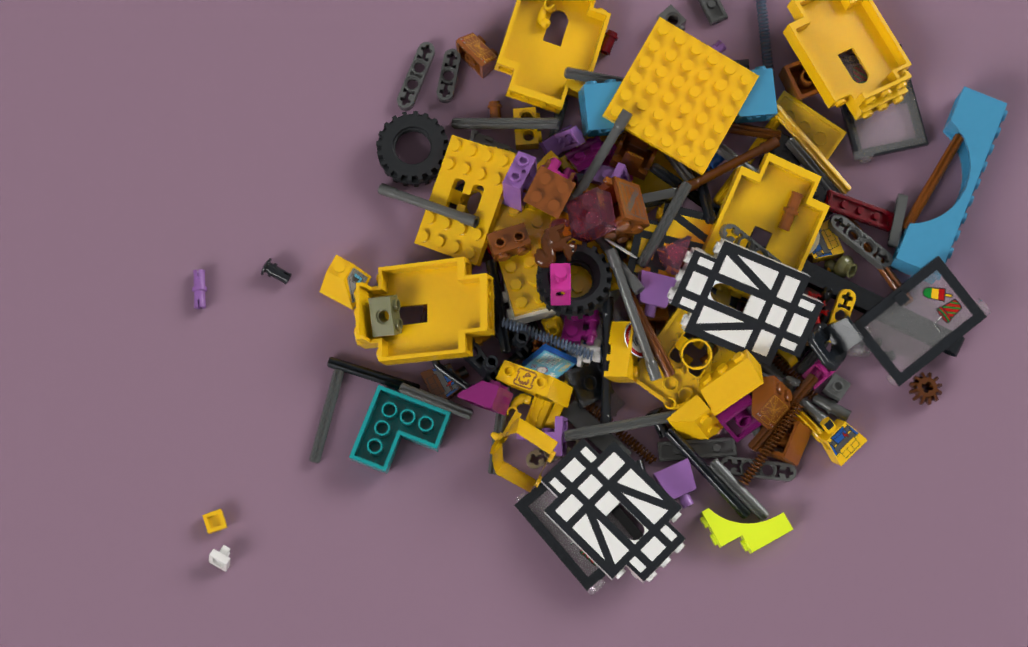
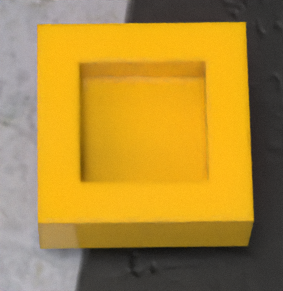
M222 509L202 515L208 534L228 528Z

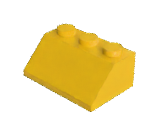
M748 349L736 353L730 361L720 364L714 372L704 375L699 381L700 391L715 416L764 383L761 365Z

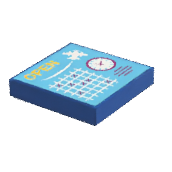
M544 344L524 360L522 366L558 379L577 364V358Z

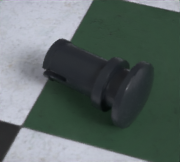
M269 258L262 267L261 275L267 273L268 277L272 276L286 285L292 274L278 267V264L271 263L272 259Z
M663 408L653 409L645 416L658 414ZM666 423L654 425L659 439L665 437V432L668 430Z

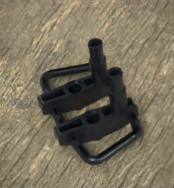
M494 315L495 335L493 336L499 340ZM536 321L529 322L531 330L534 327L535 330L538 329L539 333L540 329ZM512 328L509 330L512 346L511 353L513 355L506 361L516 363L518 360L521 362L525 356L530 354V351L533 349L532 342H534L535 336L528 341L529 336L525 331H519L518 334L515 331L513 332ZM473 340V349L477 352V355L475 357H463V359L483 378V381L490 382V379L497 381L495 378L502 364L497 367V357L489 355L487 358L480 345ZM440 360L432 361L437 371L464 390L478 383L470 385L442 365Z

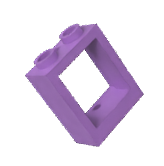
M518 151L502 182L504 205L523 211L526 202L523 201L526 193L523 191L528 190L537 172L536 157Z

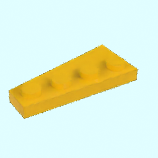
M784 90L776 101L777 104L786 111L828 160L847 132Z

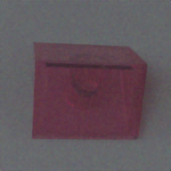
M691 236L680 238L656 249L666 275L678 274L691 241Z

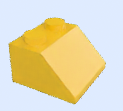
M698 394L667 418L668 422L683 439H709L723 428L719 420Z

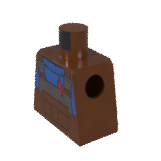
M450 363L444 364L446 368L460 378L465 379L469 377L465 366L454 371ZM435 368L420 373L431 394L450 400L463 390Z

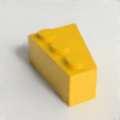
M612 321L609 337L611 352L606 357V361L610 362L608 371H604V377L612 382L637 383V377L640 376L639 357L631 353L634 336L632 324L628 347L624 339L625 328L631 321Z

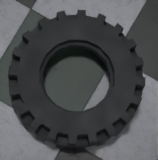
M413 111V114L402 112V116L397 118L395 115L390 123L386 122L383 131H380L378 134L379 139L376 141L381 168L384 169L387 176L393 178L394 182L397 183L399 181L403 183V186L408 187V184H414V187H419L421 183L427 185L431 179H437L449 145L448 137L444 127L438 124V120L435 118L431 119L427 113L420 115L418 111ZM419 132L429 140L431 145L430 153L424 161L418 164H407L397 157L395 152L396 143L403 134Z
M582 242V245L576 244L577 250L572 255L570 262L566 260L563 252L556 253V263H570V266H581L589 272L592 278V286L588 293L581 297H571V305L551 306L550 268L537 267L536 282L540 300L546 304V308L549 311L551 309L554 310L558 317L563 314L567 316V319L571 320V316H578V319H583L585 314L592 316L596 309L600 310L604 301L607 302L612 282L610 264L606 262L603 253L599 254L597 252V247H587V242Z

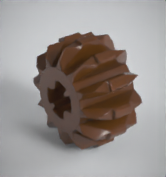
M921 372L919 377L915 375L913 377L914 382L909 383V386L914 388L909 391V394L915 393L916 395L913 397V401L919 398L920 405L924 404V402L927 405H931L932 400L934 402L938 401L937 395L942 394V391L938 389L942 387V383L936 384L939 378L936 376L932 379V373L930 372L927 376H925L924 372ZM924 385L928 386L927 389H929V391L924 392V389H922V387Z

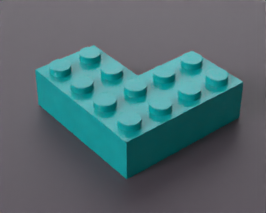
M378 385L349 458L352 461L388 474L402 438L438 452L452 418V413Z

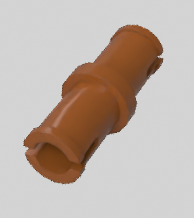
M792 191L787 206L783 208L784 214L778 228L790 231L795 215L798 216L799 212L797 210L804 195Z

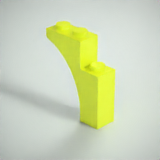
M709 508L700 513L702 517L699 518L704 528H709L711 532L709 536L715 546L718 545L721 548L741 537L740 544L745 552L749 551L750 554L794 530L784 512L769 520L749 524L726 520Z

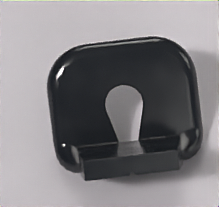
M846 316L828 325L826 323L814 325L808 338V344L826 369L836 371L845 360L847 351L863 340L864 337L849 316ZM829 340L832 343L830 352L824 345V342Z

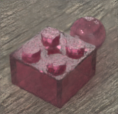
M596 187L566 203L569 220L559 217L554 219L549 227L564 224L565 227L562 232L564 237L571 235L573 239L587 243L617 229L611 193Z

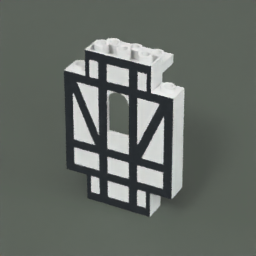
M723 238L714 245V255H710L698 247H691L690 251L687 250L683 258L685 262L683 268L679 269L676 273L675 280L677 281L675 286L671 287L667 294L668 302L671 305L688 311V314H684L681 320V328L684 332L735 353L748 349L758 362L769 367L778 349L800 358L824 306V303L820 300L804 294L811 276ZM718 283H723L750 294L744 311L740 312L714 301L711 297L712 287Z
M582 438L541 479V483L556 497L544 510V513L611 580L615 577L619 579L626 572L624 568L627 567L631 574L642 583L646 580L650 582L657 575L655 571L660 566L664 568L671 561L669 556L674 551L678 554L685 546L683 542L686 538L669 523L670 521L674 523L682 515L680 513L682 507L615 441L599 454ZM619 503L643 525L644 535L639 540L629 539L606 517Z

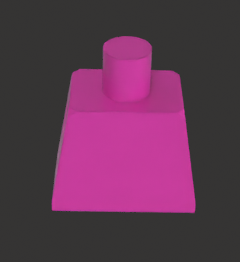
M570 263L550 264L551 306L571 305ZM557 292H564L565 294H564V295H557L556 293H557Z

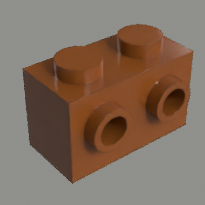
M524 222L487 234V242L494 262H503L512 256H522L531 251V241Z

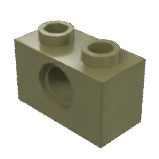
M397 295L368 298L373 337L402 333L403 322L399 313L401 305ZM385 311L389 314L388 320L385 318Z

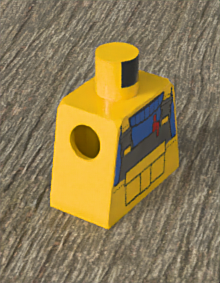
M829 220L822 223L819 230V244L808 255L811 263L839 258L844 254L838 237L828 228Z
M826 417L820 422L825 431L819 436V440L831 461L837 465L842 466L868 441L843 420L836 419L833 422L829 417Z

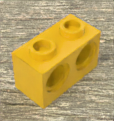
M536 107L513 109V118H524L526 116L540 118V113H536ZM514 129L516 150L539 149V142H542L541 131L537 129ZM529 134L534 138L531 141H526L523 137Z

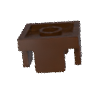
M623 133L609 165L616 168L618 163L625 164L630 175L644 181L658 149L654 148L653 152L649 151V144L632 135L630 141L625 140L627 134Z

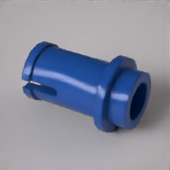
M715 153L705 172L717 167L725 159Z

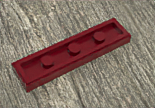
M832 190L826 192L824 203L830 206L828 211L841 214L844 217L886 232L891 230L894 218L893 212Z

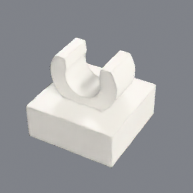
M223 545L220 551L213 549L209 555V563L226 572L230 566L229 551L231 549Z

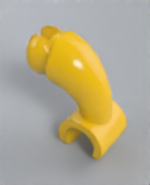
M551 0L544 1V6L540 9L537 16L538 24L543 29H547L551 24L546 15L547 12L552 13L556 10L555 4L547 7Z
M526 393L517 395L507 410V416H509L510 410L518 412L517 407L519 405H529L532 396Z
M668 396L673 401L672 405L667 406L665 403L663 404L667 409L677 411L691 398L687 397L681 404H676V401Z

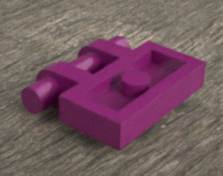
M599 136L592 139L588 138L582 145L570 149L571 151L566 153L565 157L580 172L590 166L604 142L600 140Z
M595 310L592 316L583 315V319H578V316H571L570 320L565 315L561 340L564 338V342L568 340V343L572 342L571 345L575 342V345L579 344L581 346V340L583 339L587 340V345H594V340L597 339L598 335L596 329L600 323L599 310ZM584 325H589L587 331L584 330Z

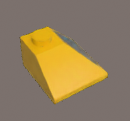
M336 255L326 271L319 292L353 310L356 306L354 297L356 283L364 282L368 285L372 277L353 263Z

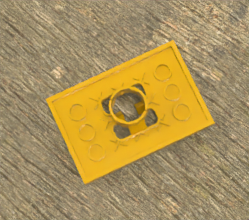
M452 135L429 201L446 207L453 203L457 205L456 210L469 213L467 209L468 200L474 193L480 192L482 197L476 213L473 214L479 217V224L474 228L457 220L425 210L414 243L454 258L466 257L472 264L480 266L488 245L487 234L493 231L504 199L502 182L516 155ZM459 180L465 181L462 192L455 189ZM482 186L484 188V191L478 189L477 187Z
M711 292V297L714 301L731 307ZM680 308L675 310L657 335L675 370V374L666 378L659 367L662 378L651 381L644 358H640L638 361L640 376L637 377V384L667 406L673 403L668 396L672 397L676 404H681L687 397L693 398L698 394L705 403L706 400L700 391L699 381L704 375L714 372L720 364L727 363L736 354L731 350L716 345L717 351L712 357V350L708 344L709 341L699 337L690 339L684 337L686 332L681 328V320L684 314H688V311ZM690 342H694L693 345L700 350L704 345L707 346L708 358L700 366H690L694 359L687 354L683 357L684 348ZM674 348L680 351V362H675L670 358V353ZM689 368L692 370L703 369L698 376L689 372Z

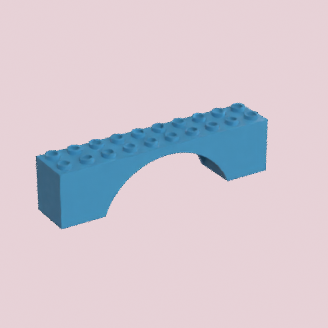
M766 66L755 67V70H750L759 75L733 122L769 121L778 114L772 68L766 69ZM608 79L604 83L588 81L582 86L578 92L583 138L608 136L614 123L605 119L602 115L622 81L616 82V79Z
M965 86L954 101L942 131L950 141L956 133L960 134L964 139L957 151L962 169L959 195L953 207L943 215L926 222L910 223L901 234L898 247L895 249L890 268L912 276L936 256H939L944 263H946L947 259H950L954 248L951 246L958 240L961 233L958 229L967 218L968 213L965 212L974 200L972 194L979 187L981 182L979 177L987 167L988 162L986 159L994 149L995 145L992 143L995 138L997 139L1001 131L999 126L1007 116L1008 111L1005 109L1008 103ZM936 270L923 281L933 284L936 280L939 281L941 274Z

